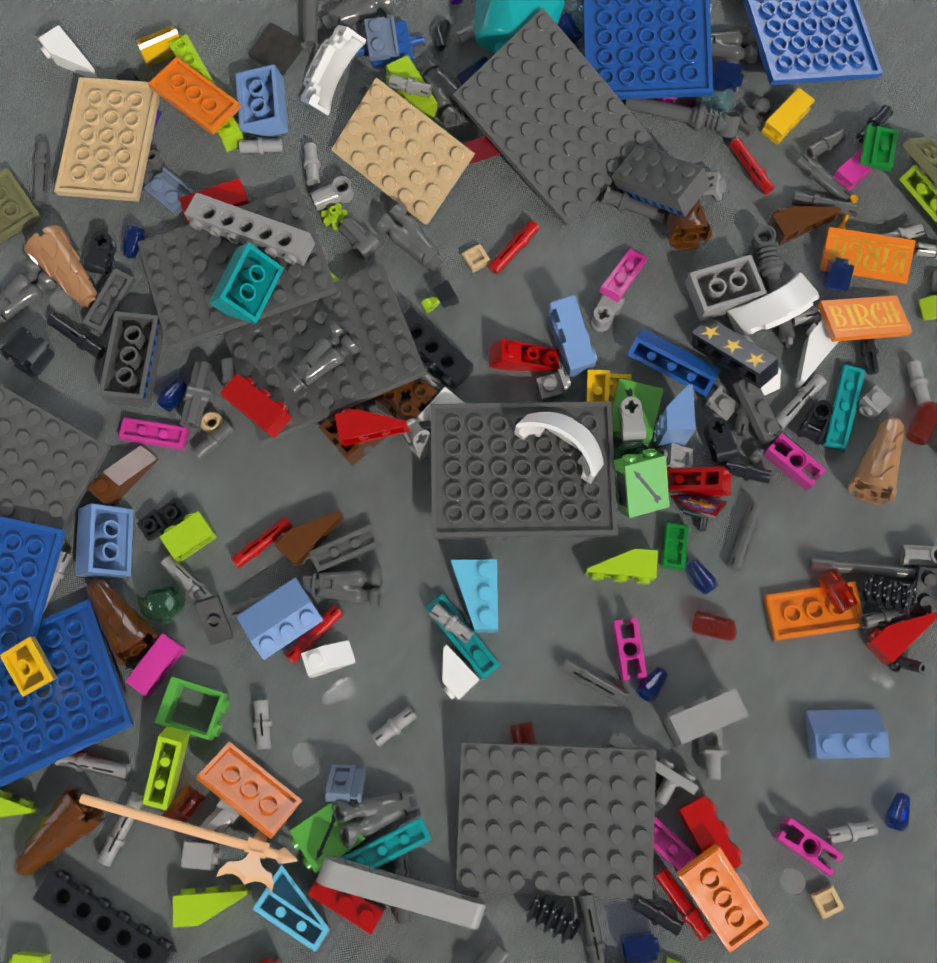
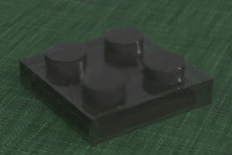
M270 22L248 54L251 59L264 66L275 64L281 75L284 76L302 51L300 42L304 43V41Z

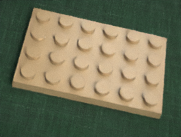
M79 77L54 190L57 195L139 202L160 95L149 88V82Z
M378 78L372 83L331 149L398 204L404 203L407 206V211L426 225H428L476 154Z

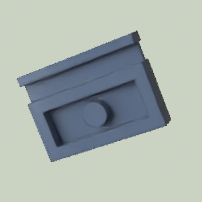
M391 16V18L364 19L370 61L390 59V57L400 58L394 16Z
M164 167L163 171L157 174L143 189L172 215L176 216L182 210L179 198L195 192Z
M332 764L325 792V801L350 802L351 799H357V802H361L366 778V766L363 765L362 768H356V765Z

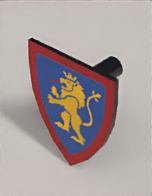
M671 495V498L684 508L683 514L699 518L697 530L706 531L708 517L715 518L728 503L727 501L705 496Z

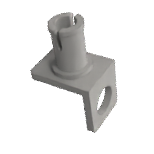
M722 728L712 732L717 736V743L714 746H708L704 742V736L698 738V754L706 757V779L721 780V758L723 755H729V751L723 750Z

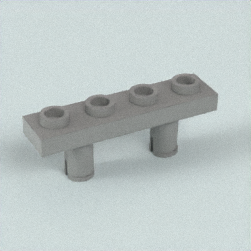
M613 732L609 739V743L615 747L647 748L642 744L640 747H637L631 743L633 739L623 732H620L619 735ZM662 757L661 760L656 758V772L661 774L664 779L655 793V799L666 805L675 788L679 786L694 795L699 787L694 781L696 777L685 770L682 773L673 769L674 764Z

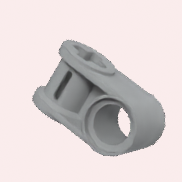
M602 295L594 310L591 327L596 332L607 331L614 318L622 309L626 298L622 296L619 302H616Z
M627 397L619 407L622 442L646 440V427L641 401L636 397ZM628 404H631V407H635L632 413H630V410L625 409Z
M409 419L406 422L411 432L403 434L413 454L419 461H422L431 454V434L427 429H423L417 419Z

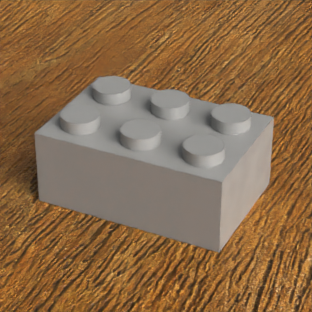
M751 255L691 272L685 282L700 322L725 315L727 310L749 303L767 294Z
M726 687L710 695V700L702 697L688 704L689 709L685 710L684 706H681L667 713L668 718L663 723L674 747L676 748L749 716L737 690L729 691Z

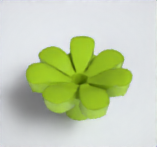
M336 203L335 206L327 207V211L321 212L324 226L327 227L332 224V229L338 230L339 223L341 224L349 216L347 210H342V204Z

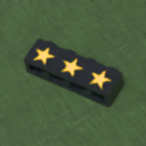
M709 318L691 332L694 349L759 389L778 374V357L762 349L756 343L745 339L739 333L728 329L720 322Z

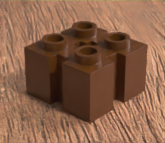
M416 379L376 396L374 400L376 407L389 417L394 413L397 419L408 421L409 419H416L420 415L421 411L437 396V390L424 381L419 385ZM404 397H410V400L405 399V401H403L402 399Z
M359 404L351 407L354 410H363ZM333 416L329 417L319 426L321 431L351 466L366 455L363 450L368 445L373 449L385 439L380 438L343 446L339 441L336 419Z

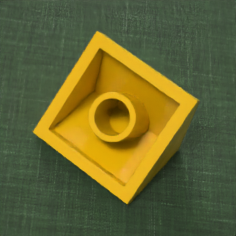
M171 25L135 42L149 67L172 57L173 53L168 42L180 36L177 29Z
M29 637L0 655L22 697L58 678L36 637Z

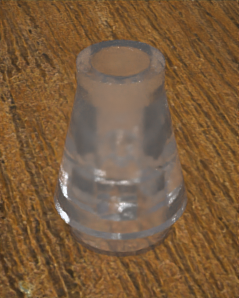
M342 676L325 692L321 693V698L324 704L329 706L330 704L353 698V694L357 693V687L350 676L345 678Z

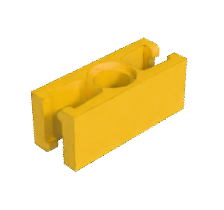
M798 88L766 121L761 133L778 145L806 116L815 99L801 88Z

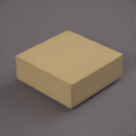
M481 244L462 253V258L472 273L491 263Z
M833 885L826 886L809 895L820 918L823 920L845 909Z

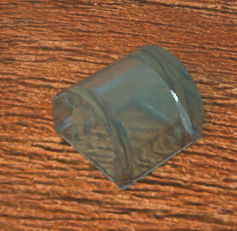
M731 88L712 95L711 109H713V112L719 110L718 113H721L722 110H733L734 92Z

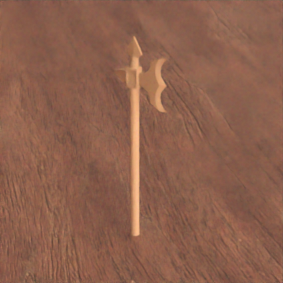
M82 794L79 803L244 850V854H247L244 859L236 862L228 861L219 869L217 875L218 877L226 873L234 874L241 879L244 885L249 882L258 881L264 883L272 892L274 886L272 873L262 867L260 859H266V857L276 859L278 865L298 861L285 847L280 850L271 848L270 843L266 842L267 836L260 830L255 834L254 838L249 837L247 841L87 794Z

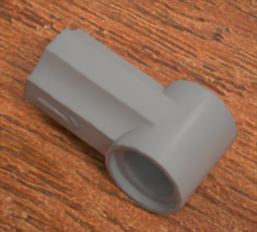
M339 176L334 179L332 184L310 193L318 211L338 202L348 203L354 197L351 182L345 176ZM342 188H347L345 191H340Z
M902 545L900 551L901 565L937 567V560L934 558V552L937 553V545Z
M221 799L216 805L215 811L199 827L223 834L232 823L234 824L242 817Z

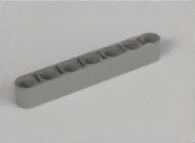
M330 855L324 856L317 878V883L331 889L472 929L479 928L486 906L483 900Z

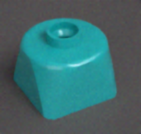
M476 0L474 16L475 41L480 47L494 55L542 8L546 10L558 25L565 0Z

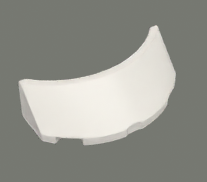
M338 25L334 29L332 36L329 39L326 38L308 68L303 82L305 90L301 95V101L329 115L333 94L339 79L353 56L365 44L366 39L349 27Z
M800 272L777 290L749 303L729 309L727 314L734 332L747 336L761 329H770L800 315L813 306L812 302L819 299V294Z
M535 412L527 414L516 425L514 434L523 440L532 434L540 437L544 430L547 429L581 451L582 456L578 460V463L583 468L581 478L590 484L604 465L600 447L594 436L587 428L571 417L554 412Z

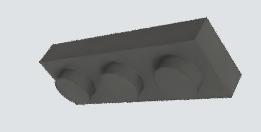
M114 268L83 320L84 326L104 335L114 318L115 311L119 310L135 282L134 277Z
M744 379L734 383L733 386L761 444H766L780 436L782 431L762 389L757 388Z
M370 524L309 551L317 572L322 573L382 545L373 525Z

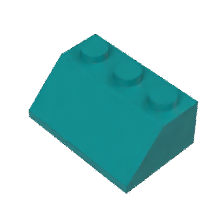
M248 242L235 250L208 303L228 316L256 324L284 267Z

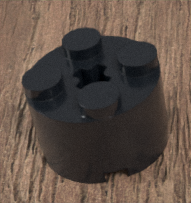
M20 326L0 349L1 355L7 361L11 358L15 363L14 367L30 377L35 376L36 378H38L55 356V353L48 348L50 344L41 337L36 339L23 326Z

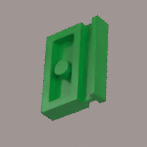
M868 124L865 128L859 166L867 165L868 168L890 172L893 167L899 130L881 126L876 128Z

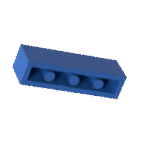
M642 329L637 335L627 354L685 386L693 385V390L704 396H707L721 370L645 329Z

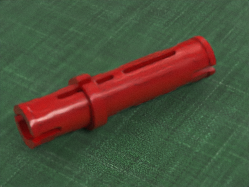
M741 138L733 140L729 147L750 174L749 178L751 181H755L764 195L772 192L775 189V185L765 174V168L760 167L743 144Z
M530 220L519 233L516 232L513 235V240L488 265L491 272L498 275L513 257L529 244L528 241L540 230L536 222Z
M284 516L251 543L248 541L246 543L247 546L230 559L238 569H241L242 566L255 556L258 558L260 552L275 542L283 532L293 528V525Z
M333 604L322 616L323 621L308 630L303 636H299V640L284 655L295 664L302 657L301 653L312 650L314 648L312 645L344 614Z
M667 868L662 869L654 876V879H656L671 902L682 915L681 919L683 922H687L699 941L704 940L712 933V930L699 914L700 910L689 901Z

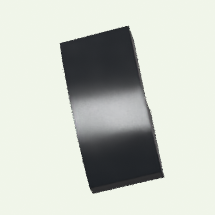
M175 497L159 510L151 511L139 520L137 525L147 541H152L163 535L164 530L169 526L178 525L184 521L183 518L189 512L181 499Z

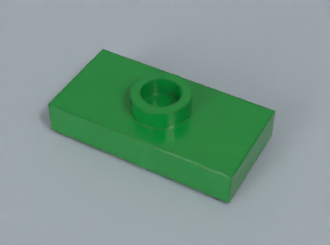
M665 523L661 568L678 571L685 570L689 525Z

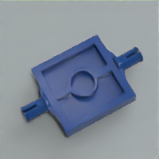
M406 20L395 22L399 57L402 58L408 55L411 61L414 62L413 45L425 44L423 35L411 37L407 29ZM368 43L357 51V56L369 53ZM390 57V59L372 61L374 69L386 67V65L400 58Z

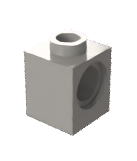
M185 841L181 867L203 870L215 869L216 864H219L221 858V849H218L219 843Z

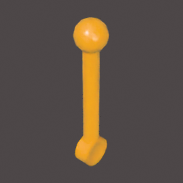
M851 195L849 198V202L856 203L858 201L856 195ZM844 215L841 224L837 228L846 229L845 224L849 215Z

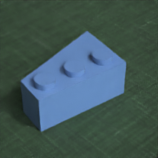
M573 295L551 302L547 321L569 378L588 372V370H594L597 355L595 350L591 348L590 337L585 329L576 296Z

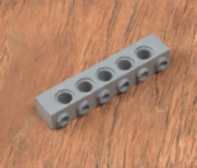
M199 193L195 194L184 213L190 222V226L196 230H206L215 237L223 236L235 244H246L249 242L270 257L276 258L278 256L292 265L297 263L304 266L315 245L309 232Z

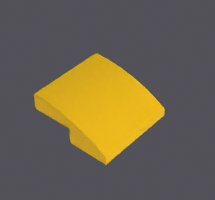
M588 370L586 402H611L612 408L619 379L631 381L632 374H612L610 370Z

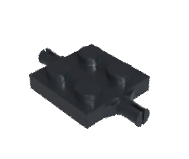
M917 565L912 582H903L904 590L911 584L913 585V592L916 593L912 612L929 614L937 612V567Z

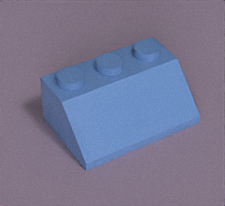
M275 64L236 73L237 98L241 105L239 110L241 131L267 137L288 133L284 78Z
M688 385L666 407L663 414L660 415L659 422H656V428H654L652 437L653 442L657 444V449L670 443L685 447L695 431L693 385Z
M89 504L78 508L75 576L91 578L131 576L134 510L98 504Z
M296 577L236 615L246 635L263 660L323 621L321 614Z
M877 709L805 711L809 759L890 757L888 734Z

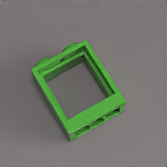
M171 676L154 723L188 731L191 735L214 741V738L219 736L222 729L220 721L223 713L226 714L230 707L231 701L228 700L230 695ZM184 687L219 698L207 732L172 721Z

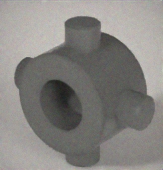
M763 448L757 449L749 458V463L752 465L753 463L757 464L764 456L763 452L765 450Z

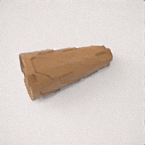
M58 225L42 229L45 234L41 237L35 233L25 245L24 250L27 255L80 306L92 307L98 297L97 292L89 279L91 277L81 264V259L72 247L71 240L63 228Z
M890 417L888 420L881 422L874 440L868 447L848 486L851 494L854 490L857 492V499L875 505H884L885 500H888L889 504L894 502L898 491L896 490L898 470L905 433L904 424H902L900 419Z

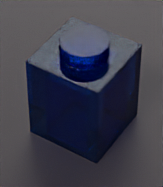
M718 60L713 75V90L734 95L736 88L741 87L744 74H741L743 65Z
M836 257L835 261L828 260L822 285L825 288L848 292L854 265L848 263L849 259Z
M651 931L621 935L626 963L657 961L656 953H660L658 937H654Z

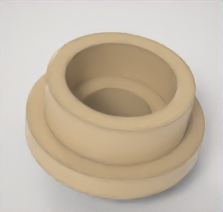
M216 412L206 413L201 420L202 429L210 434L223 424L222 417ZM211 421H216V424L213 427H210L209 423Z

